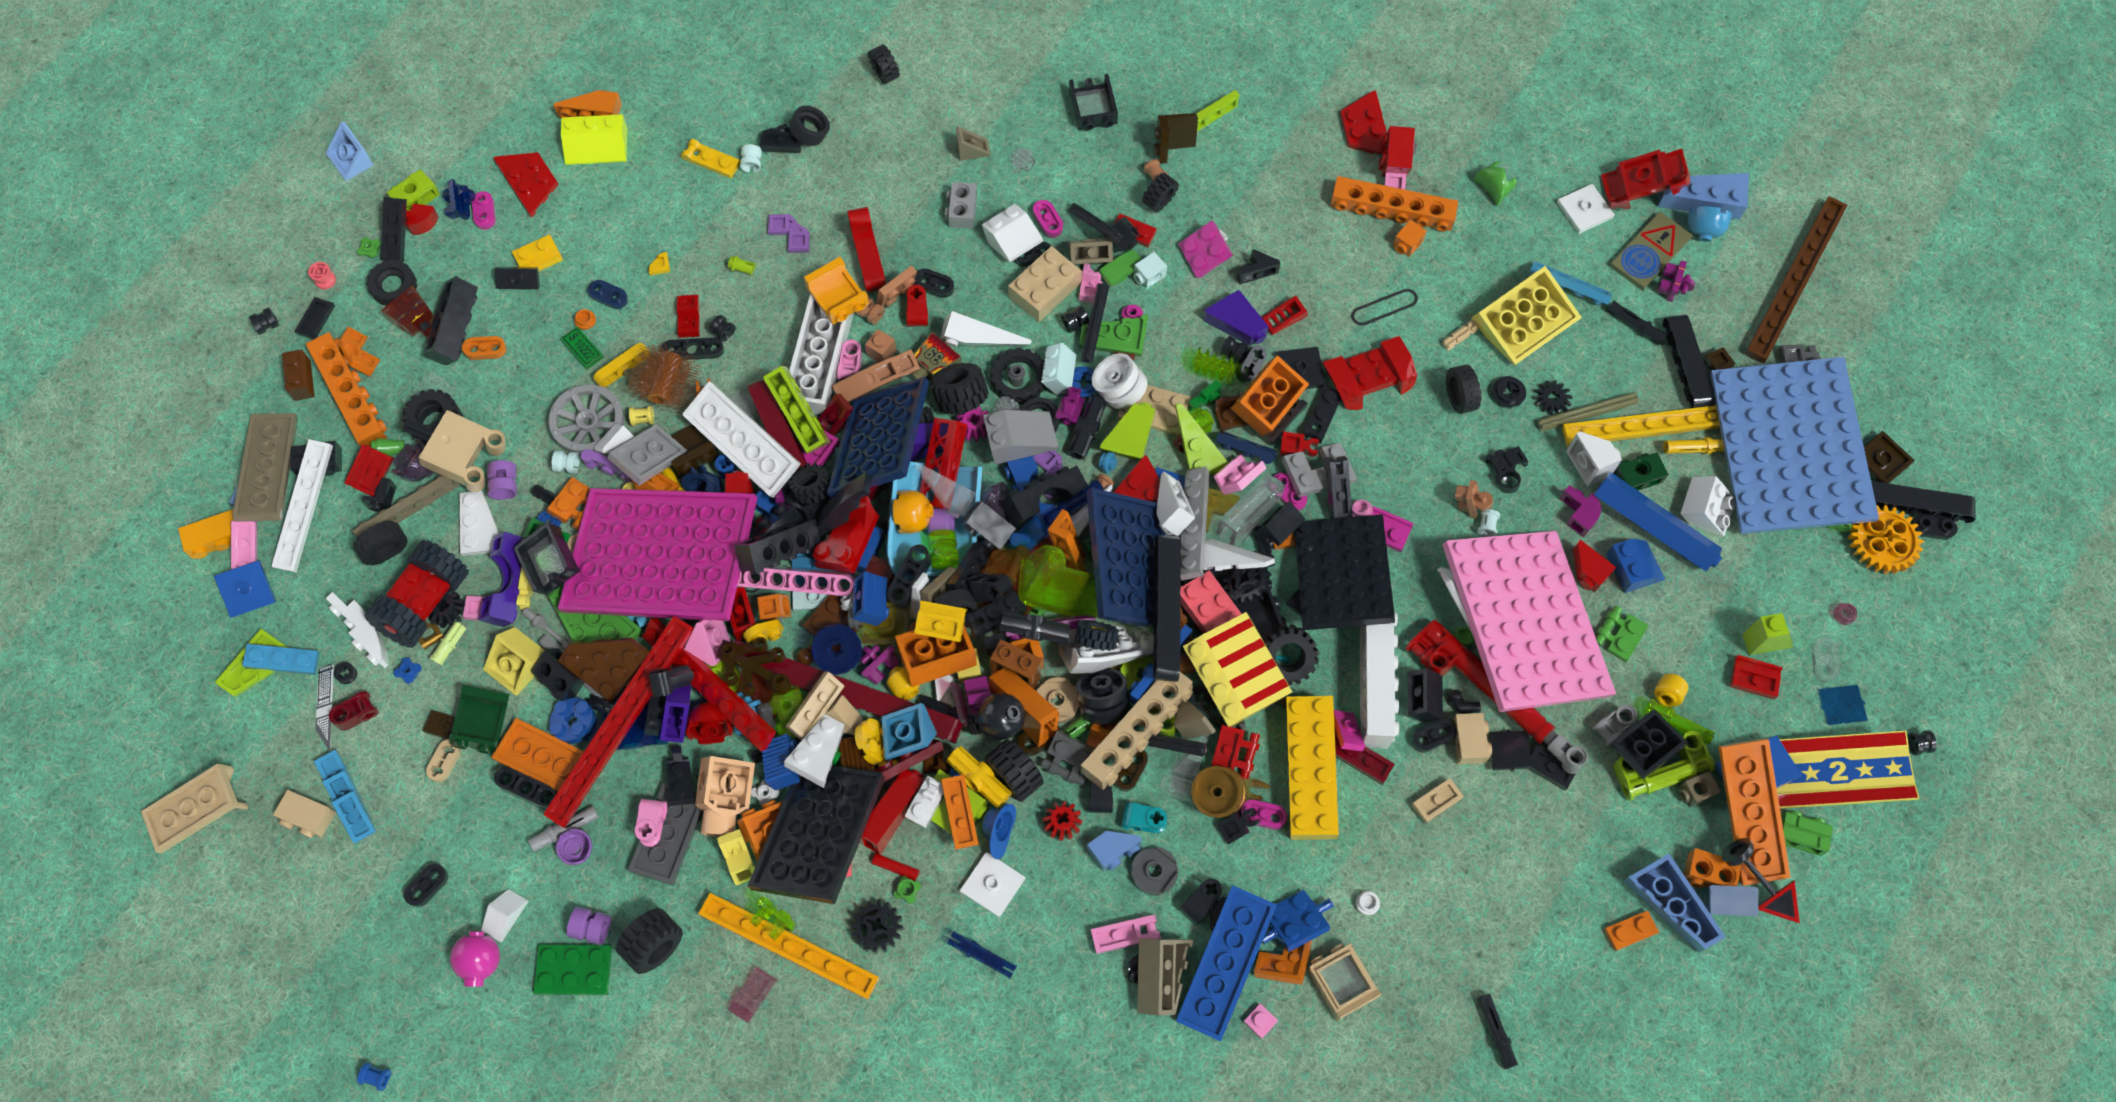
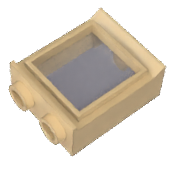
M1342 943L1330 950L1331 955L1326 958L1323 955L1316 957L1310 961L1311 966L1307 969L1337 1022L1353 1011L1361 1009L1369 1002L1377 1000L1382 995L1354 951L1352 944L1344 946Z

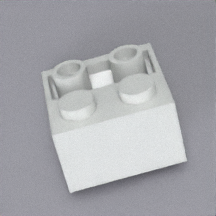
M1717 476L1692 477L1681 515L1690 525L1725 537L1726 530L1730 525L1732 511L1735 508V499Z

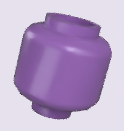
M933 508V517H930V522L925 529H928V533L932 537L950 536L951 531H955V514H952L949 508Z

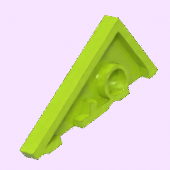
M1181 403L1174 404L1188 470L1206 466L1209 470V475L1218 473L1228 464V461Z

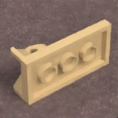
M216 764L141 811L156 853H164L234 808L246 810L249 808L246 803L237 802L230 784L234 773L232 766Z

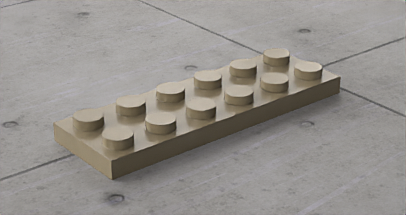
M296 413L251 414L232 515L234 522L282 521L291 466V447L294 446L298 422Z

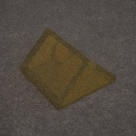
M887 602L886 607L889 608V615L886 620L877 626L863 622L862 645H896L895 636L910 630V605L900 610L893 607L891 602Z

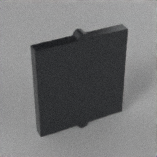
M1507 729L1506 732L1489 733V741L1492 746L1491 759L1493 771L1510 770L1513 772L1515 769L1532 768L1528 733L1525 730L1510 731Z

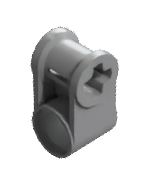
M1622 705L1609 716L1603 718L1591 730L1597 732L1605 740V745L1608 747L1612 741L1635 722L1637 712L1630 705ZM1619 714H1625L1629 721H1623Z

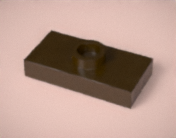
M432 710L423 732L447 740L452 732L455 717Z

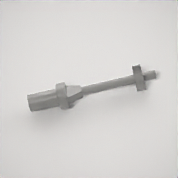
M528 607L523 610L522 615L532 622V626L545 629L562 643L561 648L564 651L573 642L572 639H569L568 642L549 628L542 615H537Z

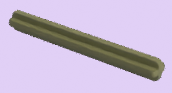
M1635 392L1541 418L1538 420L1537 425L1540 431H1546L1563 426V424L1577 422L1636 405L1639 399Z

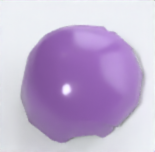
M570 829L561 834L556 844L557 856L565 864L578 865L585 862L590 857L593 849L591 837L580 829ZM581 847L580 853H578L577 855H575V854L577 853V851L579 850V848Z

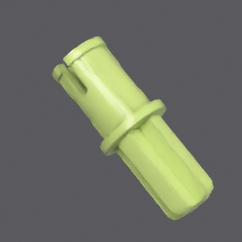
M454 622L443 639L440 638L441 642L430 656V659L442 666L451 651L456 649L455 645L466 630V627L459 622Z

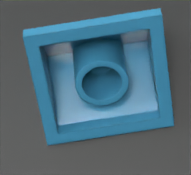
M922 703L882 716L884 753L887 760L928 747L937 734Z

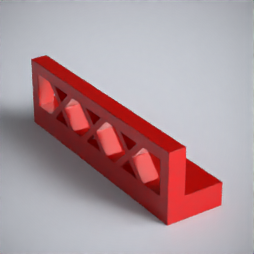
M934 417L920 492L925 496L927 491L933 488L935 492L933 502L929 501L933 507L949 508L951 510L968 424ZM941 423L948 424L947 433L943 437L939 434ZM941 445L944 449L943 455L937 459L935 449ZM937 466L939 475L933 480L930 476L931 470Z

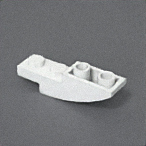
M332 592L325 598L331 604L328 608L337 617L342 614L346 618L343 622L351 629L349 634L354 638L351 643L360 652L365 649L369 653L366 657L375 666L380 663L386 668L388 666V657L384 641L380 632L366 621V617H364L366 612L355 600L346 606Z

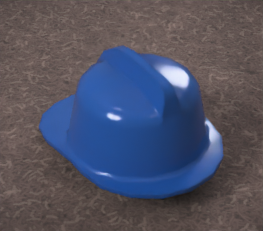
M1007 804L998 809L995 806H990L983 818L982 833L990 841V853L994 859L1002 858L1006 852L1016 820V808L1013 804Z

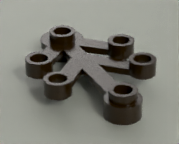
M758 637L753 643L741 646L728 642L718 649V657L720 661L725 663L726 672L723 674V680L728 686H734L738 682L735 663L742 666L743 682L740 685V689L744 696H752L756 691L752 680V672L770 682L774 692L778 695L787 694L792 687L788 676L784 674L776 675L761 666V664L782 662L785 659V653L782 648L775 647L768 654L748 658L744 656V654L752 652H765L768 649L765 638Z

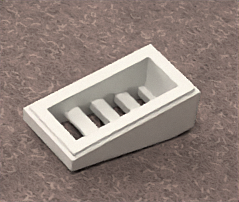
M924 572L912 585L910 617L916 620L920 609V600L923 601L921 591L930 584L928 574Z

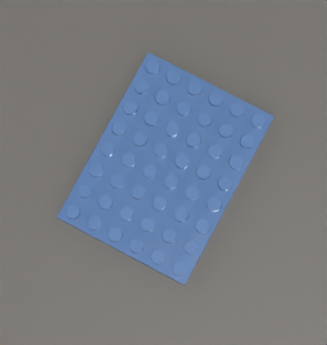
M1844 357L1711 371L1710 376L1740 534L1875 522L1879 519Z

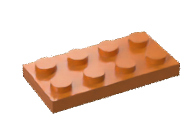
M515 718L491 758L508 768L551 786L558 792L584 751Z

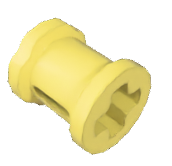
M652 405L641 409L630 407L629 418L631 426L642 423L654 425Z

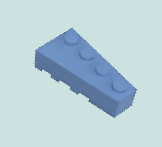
M1749 173L1690 176L1691 183L1687 187H1683L1679 193L1673 195L1669 188L1660 191L1658 195V207L1689 212L1691 207L1693 210H1696V206H1711L1721 208L1720 213L1726 214L1727 210L1732 213V219L1740 220L1748 204Z

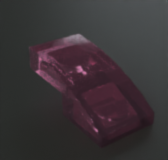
M756 967L744 988L739 990L728 1010L749 1023L778 979L762 968Z

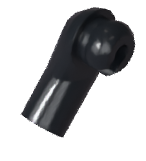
M1139 953L1127 963L1126 976L1129 982L1138 984Z

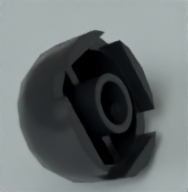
M998 693L988 696L981 702L980 705L982 706L977 718L979 726L985 735L1000 741L1012 738L1021 731L1025 723L1026 714L1024 706L1019 699L1012 694Z

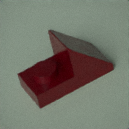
M835 394L818 421L823 430L835 436L845 428L847 418L854 408L842 394Z

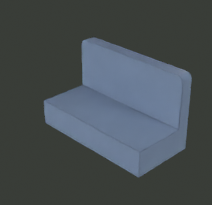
M1710 885L1709 904H1704L1710 914L1759 916L1758 888Z

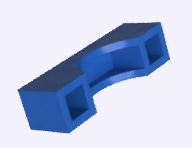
M1033 456L1005 462L1006 467H1003L1006 478L1011 479L1014 484L1011 486L1012 491L1016 489L1019 492L1023 491V487L1031 483L1038 476V467ZM1039 502L1040 513L1034 517H1039L1048 530L1059 513L1055 505Z

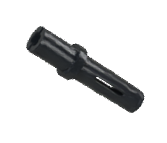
M1615 300L1606 311L1637 330L1642 337H1648L1659 346L1668 335L1654 327L1651 321L1643 320Z
M1491 994L1478 997L1477 1001L1494 1041L1492 1046L1494 1049H1497L1504 1070L1519 1065L1512 1050L1511 1038H1508Z

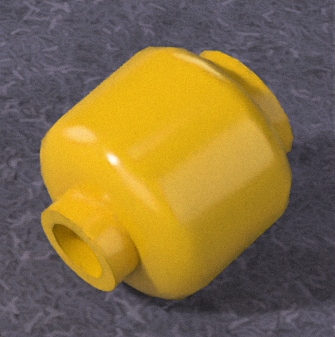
M898 666L889 672L890 676L887 679V686L895 697L909 701L919 693L920 685L911 687L904 667Z
M1664 674L1655 687V698L1665 707H1677L1682 704L1688 692V684L1679 675Z

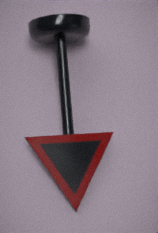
M1741 838L1732 842L1723 851L1722 860L1729 866H1737L1744 863L1772 895L1758 905V910L1800 924L1795 880L1776 892L1748 860L1754 851L1753 843L1748 838Z

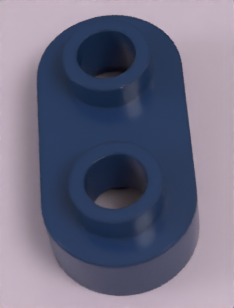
M595 280L588 286V293L591 299L610 308L621 309L628 303L626 292L608 282Z

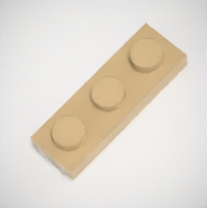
M824 672L785 727L802 741L824 716L844 688V685L831 673Z

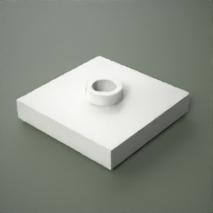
M1593 184L1566 195L1557 201L1558 206L1578 234L1613 219L1615 215Z
M986 852L961 888L960 893L1000 918L1026 877L1000 860L994 859L991 854Z

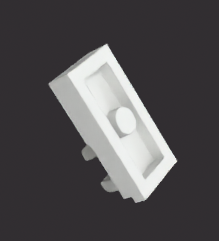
M927 776L904 817L926 829L944 797L942 783Z

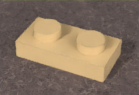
M1449 778L1413 802L1412 806L1426 824L1462 800L1464 796L1451 778Z

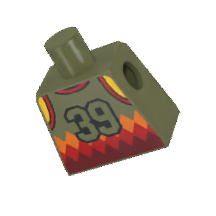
M932 332L914 354L920 370L911 373L910 377L912 380L925 376L932 381V377L939 371L951 365L962 363V358Z

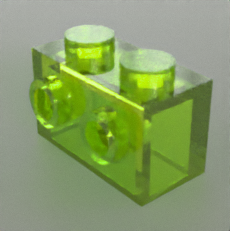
M799 686L792 687L784 695L773 693V700L769 701L772 713H777L780 722L776 723L780 736L787 733L792 739L797 738L785 726L803 702Z

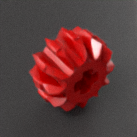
M1062 801L1061 807L1054 802L1052 804L1054 810L1050 808L1045 810L1048 816L1043 817V822L1047 824L1044 826L1045 832L1051 831L1050 837L1052 839L1059 834V841H1063L1066 834L1067 838L1071 840L1073 838L1072 832L1075 834L1080 832L1077 826L1082 825V820L1078 818L1081 812L1080 810L1073 811L1075 808L1073 803L1067 808L1066 801ZM1067 818L1066 823L1058 824L1059 819Z

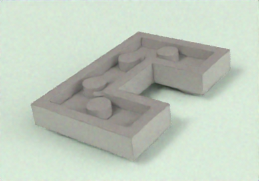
M1341 443L1324 446L1319 450L1323 460L1330 457L1334 459L1338 456L1347 457ZM1303 452L1286 455L1282 458L1281 461L1297 497L1327 490L1326 471L1323 467L1311 470ZM1348 460L1350 484H1353L1358 479Z

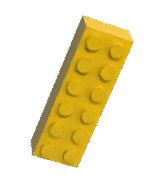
M1333 696L1286 697L1291 840L1338 839Z

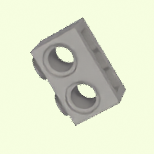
M952 182L951 190L947 191V202L950 203V206L945 209V220H949V227L974 229L977 201L976 183Z

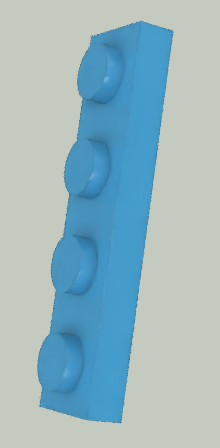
M1534 261L1530 273H1535L1546 265ZM1546 266L1561 289L1564 287L1569 288L1577 296L1583 297L1586 295L1596 304L1603 305L1605 303L1608 305L1612 292Z

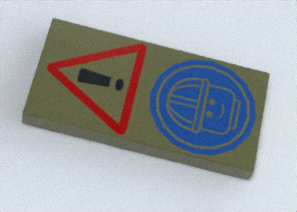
M1659 212L1614 259L1609 267L1643 291L1664 269L1667 262L1669 263L1690 241L1693 235L1662 212Z

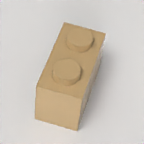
M1483 713L1456 714L1452 722L1457 730L1454 741L1458 765L1486 763L1492 755V746L1490 742H1487L1486 735L1489 732L1488 721L1484 720Z
M287 790L273 816L280 820L279 825L290 830L295 826L300 829V834L312 839L314 835L322 838L336 812L325 805Z

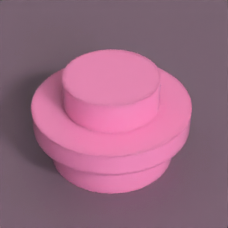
M1357 500L1352 505L1353 517L1373 514V507L1366 500Z

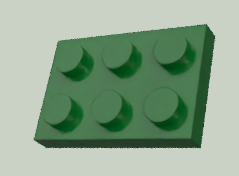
M539 945L533 994L608 995L613 947L611 945Z

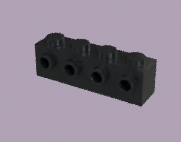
M457 276L445 282L423 356L442 365H449L459 359L461 354L459 349L461 343L466 338L465 329L472 318L471 309L477 301V286Z

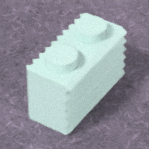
M1064 343L1048 346L1045 352L1046 358L1044 359L1045 365L1043 366V380L1041 382L1056 395L1067 393L1068 388L1072 387L1076 354Z

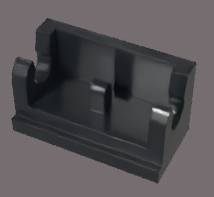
M1288 501L1278 507L1254 534L1270 548L1274 544L1269 538L1279 546L1305 518L1292 502Z

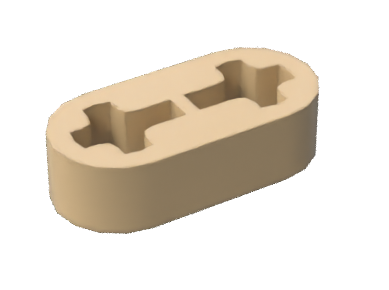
M449 739L440 743L426 768L427 776L437 783L443 782L448 778L461 754V749H457L452 746L453 744H449ZM452 746L455 750L454 753H448L447 755L444 750L446 747L451 748ZM441 766L443 773L435 776L434 768L439 769Z

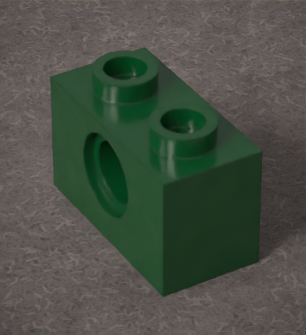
M1657 452L1650 455L1649 453H1644L1631 461L1629 459L1623 460L1613 472L1614 475L1638 491L1663 483L1669 475Z

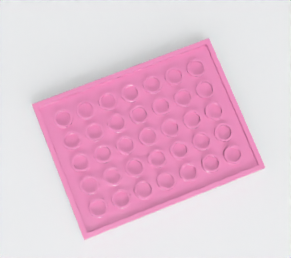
M1557 531L1447 540L1442 544L1499 712L1602 699L1616 695Z

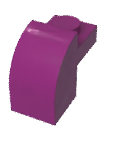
M1569 485L1559 498L1575 511L1566 525L1584 538L1598 521L1601 515V504L1593 493L1586 498L1580 490Z
M987 676L964 680L970 715L978 714L982 706L980 705L981 702L991 695Z

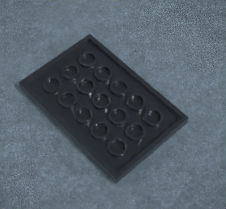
M1383 514L1303 521L1295 529L1302 630L1395 623Z
M831 766L824 788L799 775L800 782L794 785L791 784L747 886L752 891L835 904L885 780L882 772Z

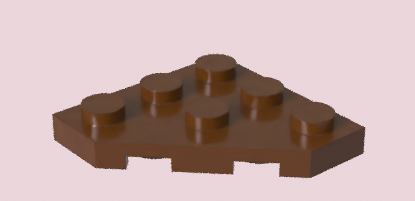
M632 637L622 638L621 640L601 639L593 640L592 642L573 641L567 646L558 662L613 703L650 651Z

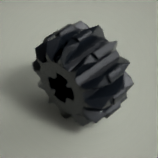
M447 590L428 618L431 619L432 624L439 625L444 629L447 624L452 626L454 620L462 622V618L459 615L464 613L463 607L465 602L463 599H460L458 593L454 592L452 594L450 590Z

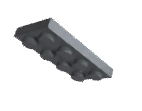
M663 782L656 799L657 801L667 802V814L663 823L661 839L653 847H646L639 841L628 868L630 873L671 886L675 885L703 813L701 809L695 806L696 792H693L694 804L670 806L668 784Z

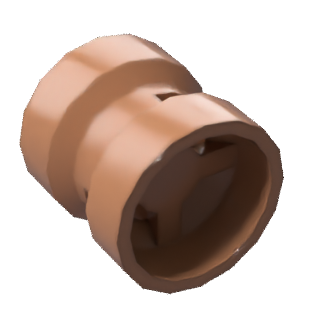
M868 297L869 304L863 310L856 311V314L860 317H866L868 322L875 325L883 317L885 307L875 304L873 299Z

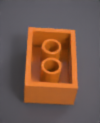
M1276 356L1264 366L1231 409L1263 437L1276 427L1308 387L1309 383L1279 356Z
M965 626L963 627L961 642L915 634V630L895 636L897 650L911 687L977 666L975 650Z

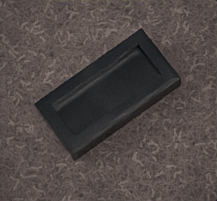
M314 297L294 332L297 335L312 340L316 339L333 311L334 303Z

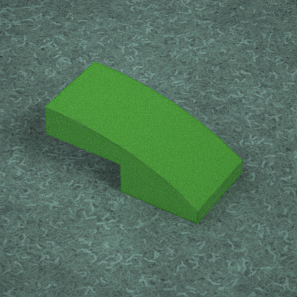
M1131 250L1115 258L1113 262L1106 264L1099 270V273L1108 285L1112 287L1124 282L1128 275L1133 274L1135 264L1142 259L1134 250Z

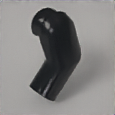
M1459 690L1450 692L1448 697L1449 703L1459 713L1481 712L1480 702H1466L1462 692Z

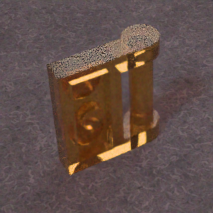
M1018 546L1016 549L993 550L983 574H1005L1012 580L1014 587L1017 582L1016 576L1023 560L1027 558L1029 550L1024 546Z

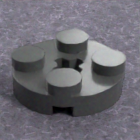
M1159 847L1140 851L1134 858L1131 867V877L1135 886L1141 892L1154 896H1160L1170 891L1178 878V867L1174 856L1169 851ZM1158 866L1161 875L1150 876L1149 867L1155 868Z

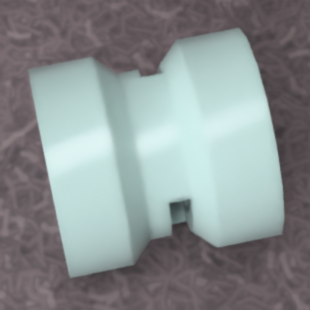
M752 144L742 147L741 156L743 158L740 161V168L743 171L750 172V167H754L753 172L760 171L761 162L759 159L762 155L761 148Z
M555 450L551 463L553 472L566 470L570 474H576L578 468L573 466L579 467L580 456L576 452L566 454L564 451Z

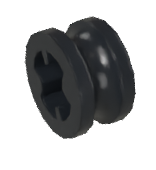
M343 662L335 667L333 674L340 683L350 684L356 679L357 670L352 664ZM348 670L350 675H345L343 678L341 672Z

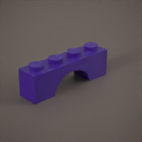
M505 531L493 537L490 558L497 563L501 570L502 585L497 594H492L482 599L478 617L479 621L499 627H505L514 623L517 617L516 602L519 595L518 585L522 568L514 547L521 543V540L524 538Z

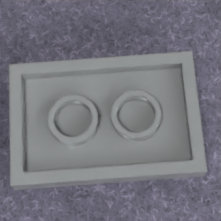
M655 424L609 452L608 459L640 486L672 465L671 461L686 454L687 450Z

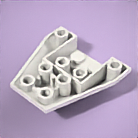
M1111 624V626L1119 629L1116 648L1114 650L1111 649V651L1106 649L1101 651L1100 649L1094 650L1091 647L1086 648V646L1076 643L1077 631L1076 629H1070L1067 644L1058 643L1059 654L1069 673H1094L1153 654V635L1146 627Z

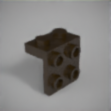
M1196 113L1158 115L1157 126L1154 127L1156 143L1153 144L1154 156L1158 157L1160 164L1167 163L1168 150L1196 147L1198 116Z
M693 424L671 435L673 439L687 450L686 454L671 461L672 467L679 478L687 475L691 467H694L696 470L701 465L708 464L718 458L711 441H708L706 436Z

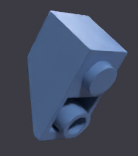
M1105 831L1087 844V850L1103 872L1108 868L1112 871L1122 863L1120 860L1126 855L1132 857L1140 850L1139 846L1142 843V839L1137 835Z

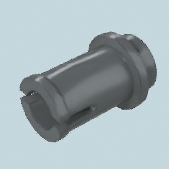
M1013 365L1008 371L1011 385L1013 387H1021L1024 383L1025 369L1020 365Z

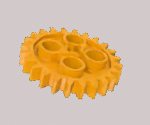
M1876 505L1879 519L1875 522L1854 523L1851 530H1849L1851 534L1848 536V539L1853 540L1849 547L1857 549L1853 555L1861 556L1860 563L1863 561L1868 562L1866 568H1870L1872 565L1875 566L1876 573L1881 568L1884 574H1888L1890 571L1893 574L1899 571L1904 572L1920 558L1919 554L1923 551L1920 545L1924 543V540L1918 539L1922 532L1915 531L1918 524L1911 525L1912 517L1905 519L1904 511L1897 514L1896 507L1889 511L1887 505H1884L1881 510Z

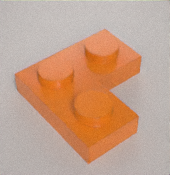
M1312 940L1290 952L1284 947L1283 955L1259 951L1254 970L1255 977L1303 985Z

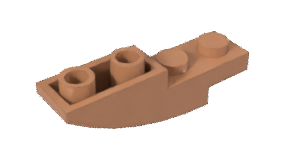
M910 349L868 367L832 385L835 394H842L850 402L920 370V367Z

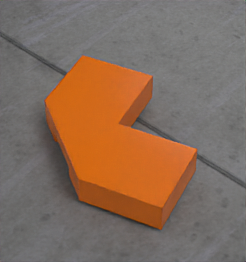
M348 326L338 344L351 367L371 376L380 359L362 350L368 337Z

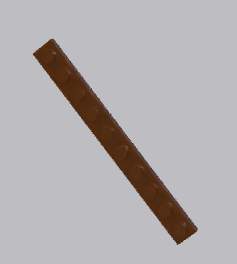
M1828 196L1745 352L1746 355L1762 363L1766 362L1845 212L1847 204Z

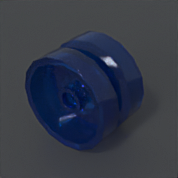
M835 622L826 624L818 629L812 639L811 651L813 659L820 669L834 675L845 674L856 667L861 659L862 645L854 629L849 628L846 624ZM839 644L840 650L834 652L832 649L833 645Z

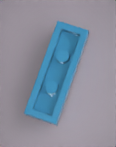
M247 644L242 666L250 669L316 675L320 653L314 650Z

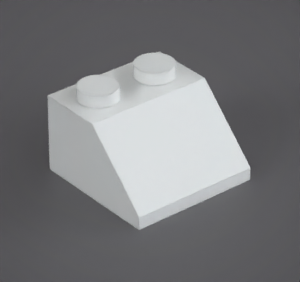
M1016 204L982 224L989 245L1009 262L1043 242V238L1028 214Z
M1583 432L1576 433L1566 450L1587 487L1603 481L1610 472L1613 473L1622 460L1619 450L1614 448L1610 441Z

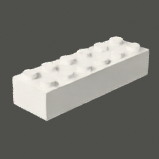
M810 294L789 371L813 413L822 415L832 399L834 392L832 385L836 384L842 345L847 341L854 313L849 315L846 320L833 325Z
M1395 613V623L1359 626L1360 732L1365 746L1368 748L1388 749L1391 743L1395 741V736L1399 734V722H1395V713H1398L1399 701L1395 699V691H1398L1399 685L1398 678H1395V670L1398 668V656H1394V648H1397L1398 635L1394 634V626H1397L1398 620L1397 613Z

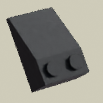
M1653 709L1612 741L1610 745L1645 779L1675 757L1688 742Z

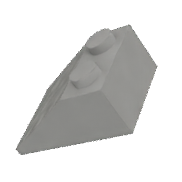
M1002 410L983 415L995 465L1059 449L1050 412Z

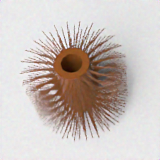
M672 347L671 351L658 349L655 352L651 350L654 353L652 355L648 353L647 355L650 357L644 355V357L648 358H644L646 360L644 363L648 365L642 364L646 366H642V368H646V370H642L643 372L637 370L638 374L634 373L641 376L637 377L641 380L630 377V379L641 382L637 383L639 385H635L638 388H632L639 390L636 391L637 393H642L639 395L647 393L644 395L648 399L647 402L650 400L656 403L657 409L658 404L661 406L681 404L679 403L683 402L680 400L681 397H686L681 395L685 394L682 391L688 389L684 387L688 386L684 383L690 384L686 382L690 381L686 379L690 378L686 375L692 376L688 374H692V372L688 371L692 369L688 367L693 364L687 362L696 363V361H686L685 358L681 357L687 356H680L681 354L678 355L676 352H672Z

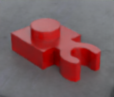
M1283 431L1280 454L1290 455L1305 452L1308 456L1315 457L1318 450H1313L1310 446H1317L1319 440L1311 438L1307 441L1304 440V434Z

